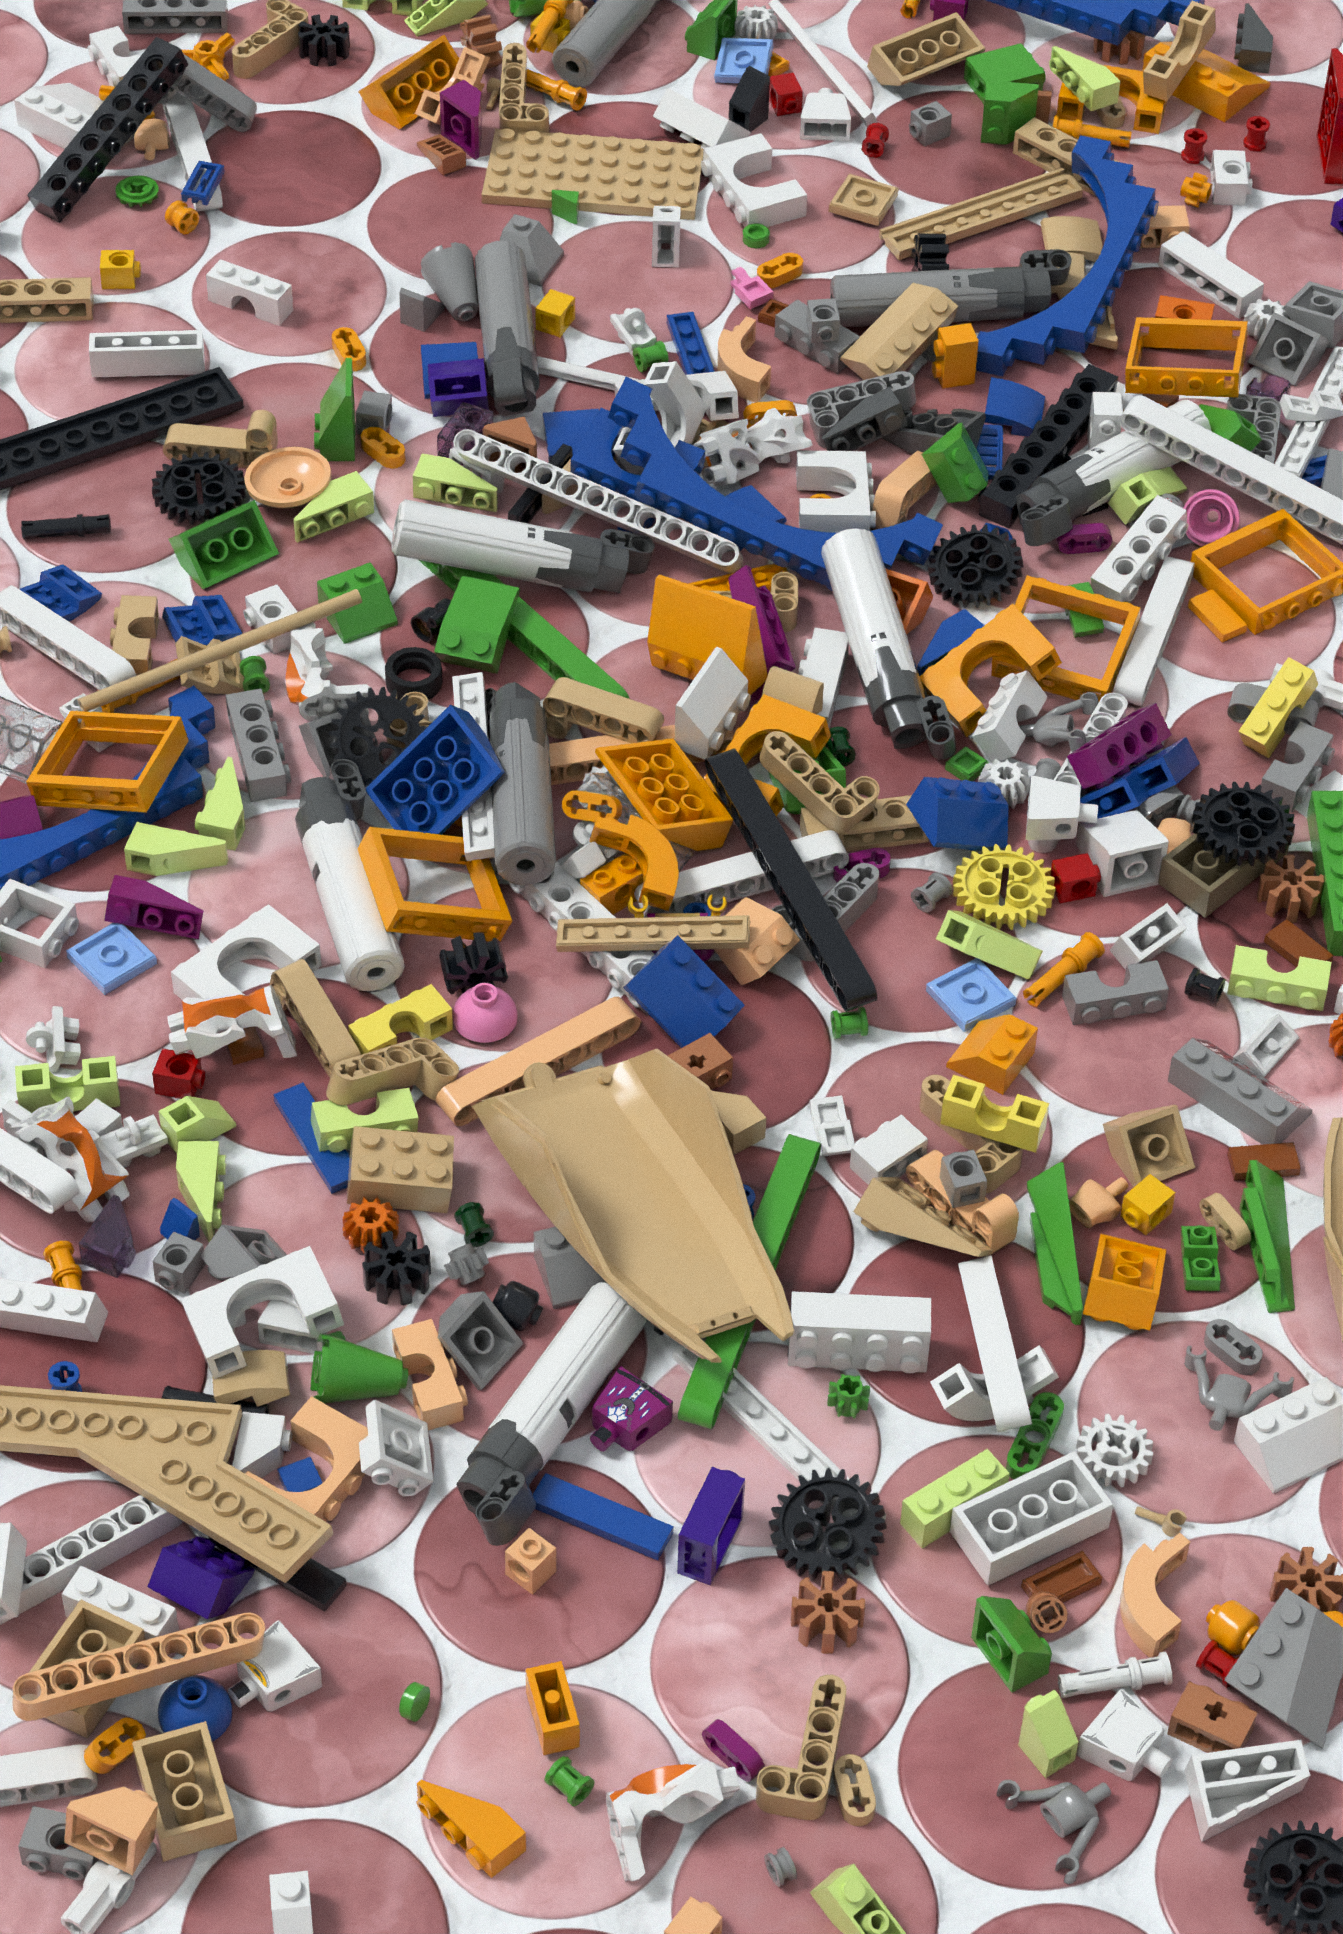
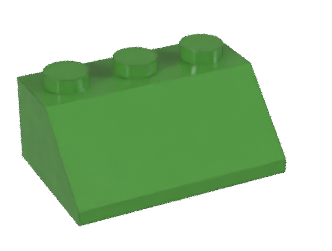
M255 500L168 539L181 567L202 589L279 554Z

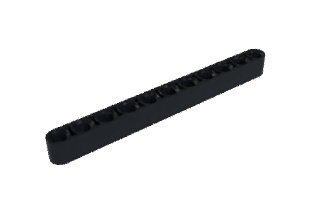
M734 748L706 758L704 761L710 781L734 819L736 826L844 1011L848 1012L877 1001V991L870 975L737 750Z

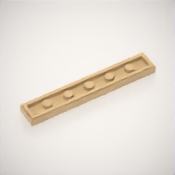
M749 915L558 919L556 948L557 952L660 950V948L678 935L692 950L749 948L751 921Z

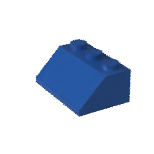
M924 777L906 804L933 847L982 851V847L985 846L989 851H993L995 844L999 846L1000 850H1005L1008 845L1009 804L995 783L953 780L942 777Z
M678 935L660 948L623 987L681 1048L708 1033H711L713 1036L717 1035L745 1006Z

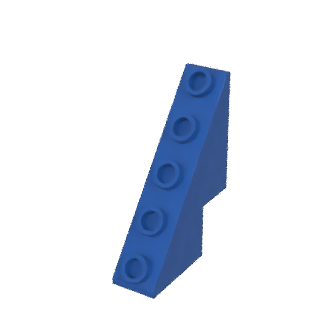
M1184 737L1132 767L1128 772L1113 778L1114 781L1100 789L1096 788L1082 796L1080 803L1098 805L1097 819L1124 813L1140 806L1150 796L1178 784L1200 763L1187 737Z

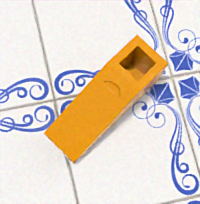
M423 1780L417 1782L418 1800L416 1803L419 1810L426 1818L431 1819L433 1817L441 1825L442 1833L451 1844L455 1845L458 1843L465 1850L468 1861L476 1870L483 1869L490 1878H493L526 1851V1832L500 1806Z

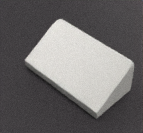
M1278 1013L1267 1019L1233 1057L1262 1077H1265L1300 1037Z

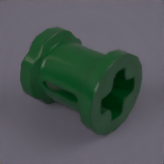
M839 726L829 729L831 737L825 746L829 748V751L842 766L850 765L855 760L856 752L849 744V731Z
M466 1203L460 1206L454 1214L456 1222L462 1225L464 1229L465 1243H472L473 1247L483 1246L494 1236L493 1228L486 1224L484 1220V1208L480 1203Z

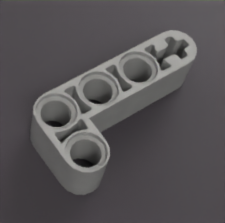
M184 54L189 65L158 103H168L178 92L234 130L240 132L248 131L251 128L257 111L256 103Z
M899 371L812 393L807 399L810 425L818 445L826 448L822 437L863 399L888 387L892 389L900 401L903 410L915 405L914 376L909 372Z
M1239 394L1238 398L1229 397L1226 409L1237 412L1254 424L1262 439L1251 452L1274 464L1281 414V404L1279 401L1270 397Z
M860 863L854 866L824 897L844 932L877 898L879 870L872 864ZM777 905L772 908L773 911L783 916L800 939L789 953L804 961H814L813 956L783 905Z

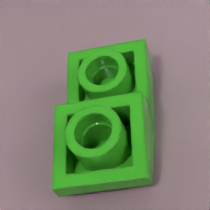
M1089 582L1067 585L1077 590L1094 594ZM1065 609L1066 616L1069 615L1074 638L1103 633L1104 625L1102 619Z
M1201 1225L1181 1226V1252L1185 1290H1220L1221 1279L1217 1261L1219 1248L1215 1227Z

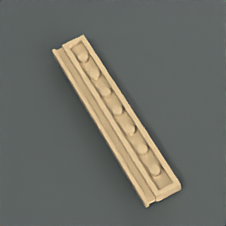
M1063 168L882 228L879 230V239L884 240L887 248L898 260L911 256L912 249H915L914 237L918 233L946 234L945 244L1080 199L1082 198L1083 189L1069 174L1066 175L1064 173L1065 170Z

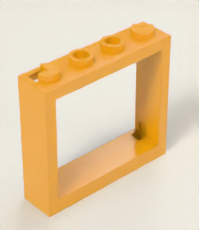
M1136 317L1125 368V393L1238 398L1247 349L1248 321ZM1140 327H1149V333L1142 332ZM1233 330H1240V336H1233ZM1143 347L1236 351L1233 370L1140 366ZM1225 376L1231 377V381H1226Z
M1284 509L1192 551L1191 562L1195 563L1193 577L1208 591L1213 589L1247 624V628L1254 635L1266 629L1269 630L1275 625L1289 618H1294L1299 613L1312 607H1317L1322 602L1332 597L1340 596L1343 593V563ZM1281 540L1316 572L1321 579L1259 608L1218 569Z
M1027 575L1015 602V606L1022 614H1024L1029 600L1033 599L1124 625L1102 680L1056 667L1040 681L1036 680L1043 691L1074 700H1079L1083 693L1094 692L1099 702L1105 694L1112 693L1117 676L1139 624L1141 607L1134 606L1129 602L1109 599L1101 594H1091L1077 590L1072 586H1063L1049 582L1044 578H1035ZM1003 655L992 657L991 676L1003 679L1010 673L1017 674L1027 671L1013 657Z
M70 711L26 781L31 795H34L36 805L147 813L189 741L182 719L179 716ZM83 741L158 745L138 780L62 776Z
M378 827L368 828L358 847V852L386 932L447 938L461 936L462 939L468 940L474 939L473 933L480 932L484 933L485 940L488 942L492 941L493 938H497L499 941L502 940L512 922V918L489 858L466 861V857H462V855H465L463 837ZM388 856L466 865L482 909L404 901Z

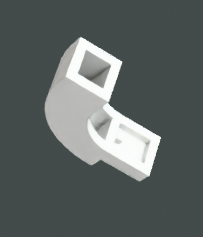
M97 1098L75 1116L83 1127L87 1130L93 1129L99 1136L123 1127L121 1114ZM10 1099L1 1107L4 1120L3 1125L9 1134L16 1137L10 1127L27 1118L32 1113ZM63 1141L60 1144V1150L65 1155L70 1156L74 1153V1146L68 1141ZM42 1147L43 1156L47 1158V1154Z
M1040 1345L1017 1359L1029 1405L1034 1400L1032 1394L1053 1382L1059 1376L1045 1350ZM958 1363L930 1381L943 1408L953 1417L965 1421L994 1419L984 1374L971 1373Z

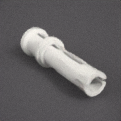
M1165 1651L1159 1652L1157 1657L1137 1660L1136 1657H1130L1128 1660H1125V1664L1058 1675V1687L1062 1698L1121 1687L1141 1690L1143 1685L1163 1682L1165 1685L1172 1684L1171 1664Z

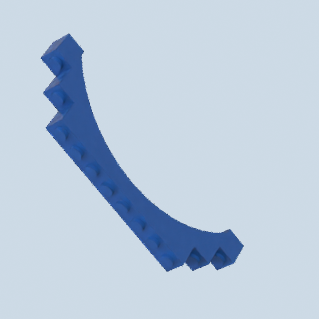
M986 0L1117 46L1130 30L1154 38L1167 22L1178 26L1180 17L1191 1L1205 4V0Z
M1080 135L1072 151V173L1079 174L1091 187L1106 217L1108 226L1106 240L1097 261L1090 272L1072 291L1046 310L1008 327L990 332L980 331L977 336L979 343L976 371L1003 377L1008 366L1011 367L1015 359L1044 365L1048 356L1053 355L1055 347L1085 353L1089 344L1094 343L1097 327L1104 323L1107 306H1112L1116 288H1121L1124 272L1130 269L1133 254L1139 251L1141 237L1143 234L1146 235L1148 233L1150 219L1156 216L1159 201L1155 200V188L1136 185V177L1133 176V165L1114 161V153H1111V141Z
M625 377L612 402L608 418L619 426L631 429L620 457L626 459L632 465L644 468L633 496L640 499L644 504L658 507L671 516L679 517L699 528L730 540L745 548L751 554L763 556L773 561L777 566L795 571L803 578L814 580L833 591L821 551L826 541L836 533L800 529L775 522L750 512L712 488L692 470L665 434L650 398L652 388ZM917 512L913 519L870 532L876 538L885 568L890 570L897 554L904 556L911 562L924 566L943 524Z
M195 686L168 698L170 716L181 717L189 741L147 813L91 809L76 818L31 834L0 839V890L9 879L31 886L37 881L61 871L63 868L130 835L136 822L150 825L203 798L202 777L195 769H199L210 762L208 741L202 735L216 728L214 706ZM145 766L132 780H138Z

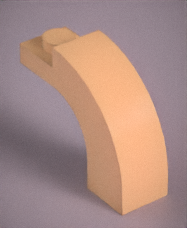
M464 47L449 82L437 92L425 89L415 114L441 125L440 92L462 80L467 81L482 92L485 84L481 83V79L490 57Z
M746 316L739 326L736 325L733 331L723 329L718 340L717 370L726 371L737 389L739 397L757 403L770 388L771 366L753 360L746 355V352L755 342L756 319Z
M1181 1533L1177 1534L1170 1541L1167 1539L1163 1540L1154 1551L1144 1543L1134 1553L1126 1568L1120 1596L1122 1621L1130 1638L1149 1658L1157 1657L1159 1652L1165 1651L1178 1640L1182 1620L1162 1603L1155 1587L1186 1562L1190 1541Z

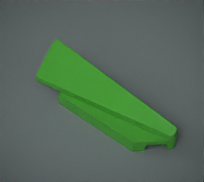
M1250 1160L1245 1179L1247 1188L1243 1189L1239 1209L1241 1217L1251 1233L1249 1246L1268 1313L1293 1311L1295 1303L1284 1180L1279 1174L1257 1160Z
M1060 1162L1027 1181V1191L1035 1212L1030 1214V1227L1042 1302L1051 1309L1057 1306L1071 1316L1073 1324L1080 1325L1083 1304L1064 1163Z

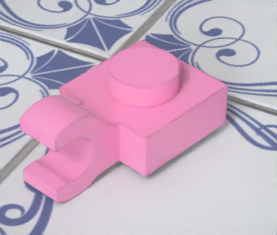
M742 267L731 270L736 279L730 281V284L735 289V294L749 309L773 299V291L759 276L750 278Z

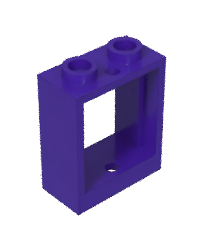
M711 1467L679 1533L677 1574L711 1586L743 1519L745 1478L738 1476L730 1470H720Z

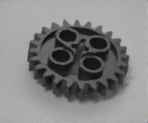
M194 452L192 458L182 454L181 461L172 458V465L163 464V471H156V478L152 479V495L155 506L160 507L161 514L168 512V519L178 516V523L180 524L185 519L189 520L190 525H193L196 520H200L202 524L207 519L215 518L236 508V506L243 505L242 499L246 498L243 470H238L237 463L230 465V458L220 461V454H216L213 458H209L208 452H205L203 457H199ZM195 473H200L203 504L198 503Z
M974 524L971 527V531L968 532L964 527H960L961 534L959 535L952 531L949 532L950 540L941 538V547L934 546V555H929L930 564L927 567L930 583L934 585L935 593H942L943 600L951 597L952 605H956L960 600L963 601L964 608H967L970 602H974L975 607L979 608L980 601H985L990 606L991 598L1002 601V592L1010 595V586H1018L1017 578L1022 577V568L1024 567L1021 549L1017 547L1016 540H1009L1008 532L1000 535L998 527L988 532L987 525H984L981 531H977Z
M372 687L368 688V697H364L358 691L356 692L358 701L354 702L349 698L345 699L349 708L346 710L338 707L337 711L342 715V718L331 720L332 723L338 726V730L329 732V735L337 737V741L330 744V747L339 748L340 751L333 757L334 760L343 758L353 761L358 766L364 784L368 778H372V781L376 779L389 766L381 761L380 755L383 749L392 748L398 757L428 727L419 725V721L425 717L424 714L415 716L413 713L417 709L418 704L416 703L408 707L406 703L409 696L406 695L401 700H398L396 689L393 690L390 696H386L385 687H381L379 695H375ZM367 708L375 710L378 714V721L373 726H368L362 721V713ZM402 719L406 722L408 728L405 735L396 736L392 733L390 727L393 720ZM359 726L371 732H378L381 728L384 730L383 735L385 737L404 742L405 748H400L385 741L376 745L374 737L355 732L353 727ZM359 737L366 740L368 750L365 754L357 755L353 752L351 744L355 738Z
M1233 782L1232 788L1228 789L1222 783L1220 784L1219 792L1210 788L1209 794H1202L1200 802H1196L1191 822L1193 824L1192 833L1197 834V843L1204 842V851L1214 849L1213 858L1224 855L1225 863L1230 862L1233 858L1236 859L1238 866L1242 865L1243 860H1248L1252 867L1256 859H1259L1263 864H1267L1268 856L1277 860L1278 853H1285L1287 845H1291L1295 824L1293 823L1294 814L1289 813L1290 805H1282V796L1273 799V790L1265 793L1261 792V785L1256 786L1255 789H1250L1249 782H1245L1244 787L1239 788L1238 784Z
M830 1468L826 1469L824 1477H819L817 1471L812 1470V1480L809 1481L802 1475H799L800 1486L795 1487L788 1483L786 1486L790 1495L778 1494L777 1498L782 1507H772L771 1509L773 1517L776 1519L769 1521L771 1531H774L770 1536L772 1543L778 1545L775 1548L778 1557L785 1556L784 1562L787 1568L796 1564L795 1570L798 1576L809 1570L811 1581H814L818 1574L823 1571L837 1573L841 1581L844 1580V1570L849 1569L856 1576L858 1574L856 1564L861 1563L864 1566H870L867 1554L878 1556L879 1551L875 1543L885 1542L884 1535L880 1531L887 1529L885 1519L881 1518L885 1515L883 1505H878L880 1503L878 1493L870 1494L872 1490L869 1482L860 1486V1479L857 1474L847 1480L845 1469H842L837 1477H833ZM835 1497H838L834 1505V1508L832 1509V1501ZM819 1500L824 1502L817 1509L808 1508L809 1504L813 1501ZM853 1508L858 1510L854 1516H842L843 1512L847 1509ZM831 1515L834 1523H829ZM822 1526H823V1527H827V1528H826L825 1536H824V1532H823ZM804 1533L814 1534L808 1541L798 1540L799 1536ZM824 1541L825 1545L823 1551L821 1553H817V1551L821 1547L822 1542ZM838 1541L848 1542L847 1546L843 1549L835 1550L832 1548Z
M1298 1821L1296 1830L1292 1831L1285 1822L1282 1825L1281 1834L1275 1829L1270 1828L1267 1839L1259 1836L1256 1848L1251 1847L1248 1855L1249 1861H1246L1244 1873L1247 1875H1245L1243 1887L1250 1889L1247 1901H1258L1254 1913L1256 1915L1265 1912L1268 1914L1266 1926L1278 1922L1280 1924L1279 1934H1284L1288 1928L1293 1930V1934H1301V1932H1307V1934H1316L1317 1932L1331 1934L1332 1928L1339 1934H1343V1837L1334 1840L1332 1838L1333 1828L1330 1827L1322 1834L1319 1833L1317 1822L1313 1824L1310 1831L1305 1829L1302 1821ZM1297 1853L1305 1854V1855H1307L1310 1859H1307V1860H1306V1859H1301V1858L1298 1857L1296 1854H1297ZM1326 1859L1327 1862L1316 1870L1314 1879H1310L1319 1862ZM1272 1878H1281L1287 1884H1278ZM1326 1878H1335L1340 1884H1333ZM1299 1882L1303 1883V1885L1299 1888L1294 1899L1291 1902H1285V1900H1287L1291 1895L1293 1896V1894L1297 1891ZM1302 1903H1312L1316 1906V1909L1307 1908Z

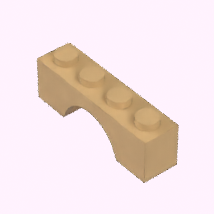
M1191 1L1180 17L1176 36L1164 56L1155 53L1144 69V94L1164 101L1169 100L1216 31L1215 8Z

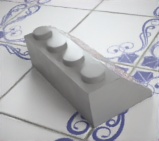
M1191 1038L1172 1056L1168 1076L1169 1083L1262 1145L1282 1143L1312 1114L1311 1108L1208 1040Z

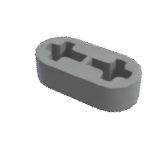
M1172 786L1148 798L1136 810L1156 827L1163 819L1171 818L1177 814L1179 806L1186 795L1176 786Z
M1215 1319L1209 1322L1204 1336L1206 1348L1235 1372L1242 1375L1256 1373L1260 1368L1263 1353L1261 1347L1227 1320ZM1214 1334L1216 1336H1221L1222 1334H1224L1226 1336V1339L1224 1337H1219L1218 1339H1216L1214 1337ZM1240 1355L1242 1357H1247L1248 1355H1250L1252 1357V1360L1250 1358H1245L1244 1360L1240 1359Z

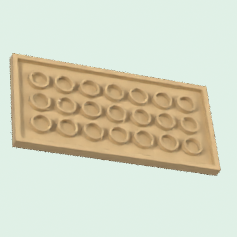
M495 128L482 190V203L552 209V190L579 191V211L653 217L654 206L681 207L680 219L695 220L702 174L703 148H701V144L574 135L560 132L548 133L534 130L521 132L508 128Z

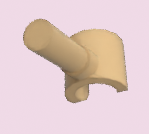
M493 77L489 79L486 87L487 92L491 93L486 106L488 111L492 110L498 96L500 97L501 80Z
M1139 1506L1135 1510V1515L1162 1525L1163 1532L1169 1537L1179 1534L1182 1529L1179 1525H1183L1187 1519L1185 1513L1178 1509L1169 1511L1167 1516Z

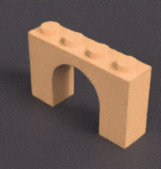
M311 1396L290 1420L292 1441L325 1459L332 1467L329 1477L314 1489L304 1492H288L275 1487L249 1471L245 1474L327 1522V1520L331 1521L336 1517L342 1502L347 1496L356 1493L361 1485L362 1478L366 1475L361 1472L359 1442L368 1436V1428Z

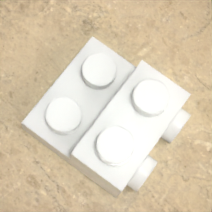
M373 1400L366 1405L368 1436L359 1442L361 1472L371 1476L374 1484H390L397 1487L399 1494L402 1496L416 1495L434 1482L427 1423L377 1400Z

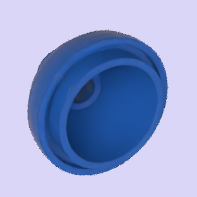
M193 1675L173 1682L163 1692L158 1705V1722L163 1733L206 1721L212 1742L227 1730L233 1714L232 1702L226 1689L215 1679L202 1675ZM190 1696L199 1697L196 1700H187Z

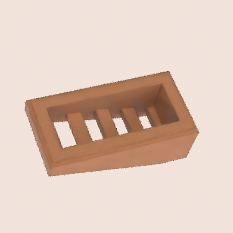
M441 134L417 142V147L442 175L466 167L465 151Z

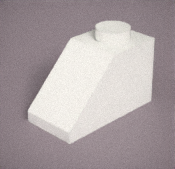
M243 1412L232 1466L243 1473L249 1471L260 1478L281 1466L284 1451L290 1452L292 1443V1430L286 1429L285 1416Z
M308 1871L269 1875L274 1934H313Z

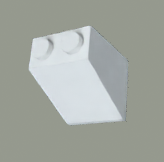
M1138 810L1098 818L1096 823H1079L1076 845L1081 854L1088 853L1093 865L1097 864L1099 867L1101 881L1097 883V886L1103 897L1159 885L1162 858L1167 855L1169 841Z

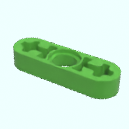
M1044 1392L1034 1398L1029 1408L1032 1424L1020 1427L1007 1456L1006 1470L1010 1473L1009 1476L1013 1480L1041 1466L1063 1416L1064 1403L1058 1395ZM1046 1407H1051L1053 1410L1049 1411L1046 1422L1041 1420L1042 1410H1045ZM1030 1431H1037L1045 1439L1039 1443L1029 1441L1025 1435ZM1024 1452L1029 1454L1028 1464H1025L1023 1468L1017 1466V1463L1019 1464L1022 1461Z

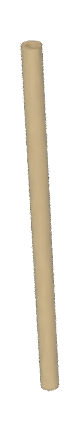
M357 589L81 697L78 699V703L82 711L88 712L362 603L361 595Z

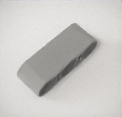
M1249 683L1236 685L1227 709L1228 716L1233 721L1244 724L1267 688ZM1309 698L1302 709L1296 706L1291 711L1284 726L1285 734L1292 735L1300 721L1313 727L1315 726L1319 712V705L1315 700Z

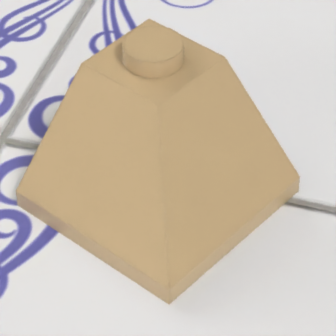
M1177 1105L1130 1113L1102 1124L1111 1155L1133 1187L1149 1174L1162 1181L1195 1168Z

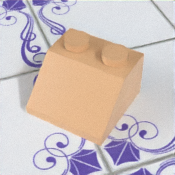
M747 897L739 901L724 916H750L749 948L714 949L740 985L761 978L800 941L781 914Z
M124 1786L70 1801L66 1810L64 1842L133 1875L155 1838L158 1803L146 1792L141 1790L132 1791Z

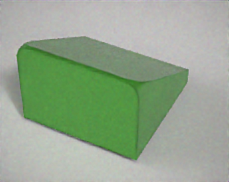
M552 190V214L570 223L577 224L579 191Z

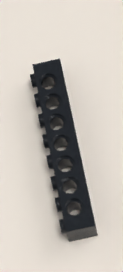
M156 36L28 193L27 196L36 211L58 223H61L66 215L72 211L75 204L87 193L92 183L103 173L105 167L120 152L122 146L136 132L143 120L151 114L160 99L168 93L173 83L184 73L189 64L181 48Z
M1088 364L1082 373L1078 372L1075 375L1069 389L1065 388L1062 391L1059 401L1049 407L1046 417L1042 421H1037L1032 434L1029 437L1023 438L1018 451L1015 454H1010L1004 468L997 470L991 484L981 490L978 496L980 516L1008 529L1019 517L1016 496L1030 489L1034 480L1051 471L1053 466L1057 468L1062 464L1064 456L1066 454L1069 455L1088 432L1092 393L1116 392L1118 376L1091 364Z

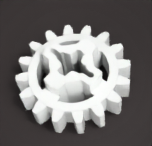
M1105 1414L1104 1422L1093 1418L1091 1427L1086 1425L1082 1427L1081 1436H1078L1076 1444L1077 1455L1087 1469L1093 1471L1092 1476L1095 1480H1098L1100 1477L1105 1478V1486L1109 1487L1112 1480H1117L1118 1485L1124 1487L1125 1479L1127 1478L1135 1484L1138 1481L1139 1474L1145 1476L1148 1466L1152 1463L1154 1453L1152 1452L1153 1440L1146 1439L1148 1432L1146 1428L1136 1429L1137 1421L1135 1419L1127 1424L1124 1422V1415L1120 1414L1117 1421H1112L1111 1416ZM1096 1441V1449L1093 1451L1092 1444ZM1137 1450L1138 1456L1133 1459V1451Z

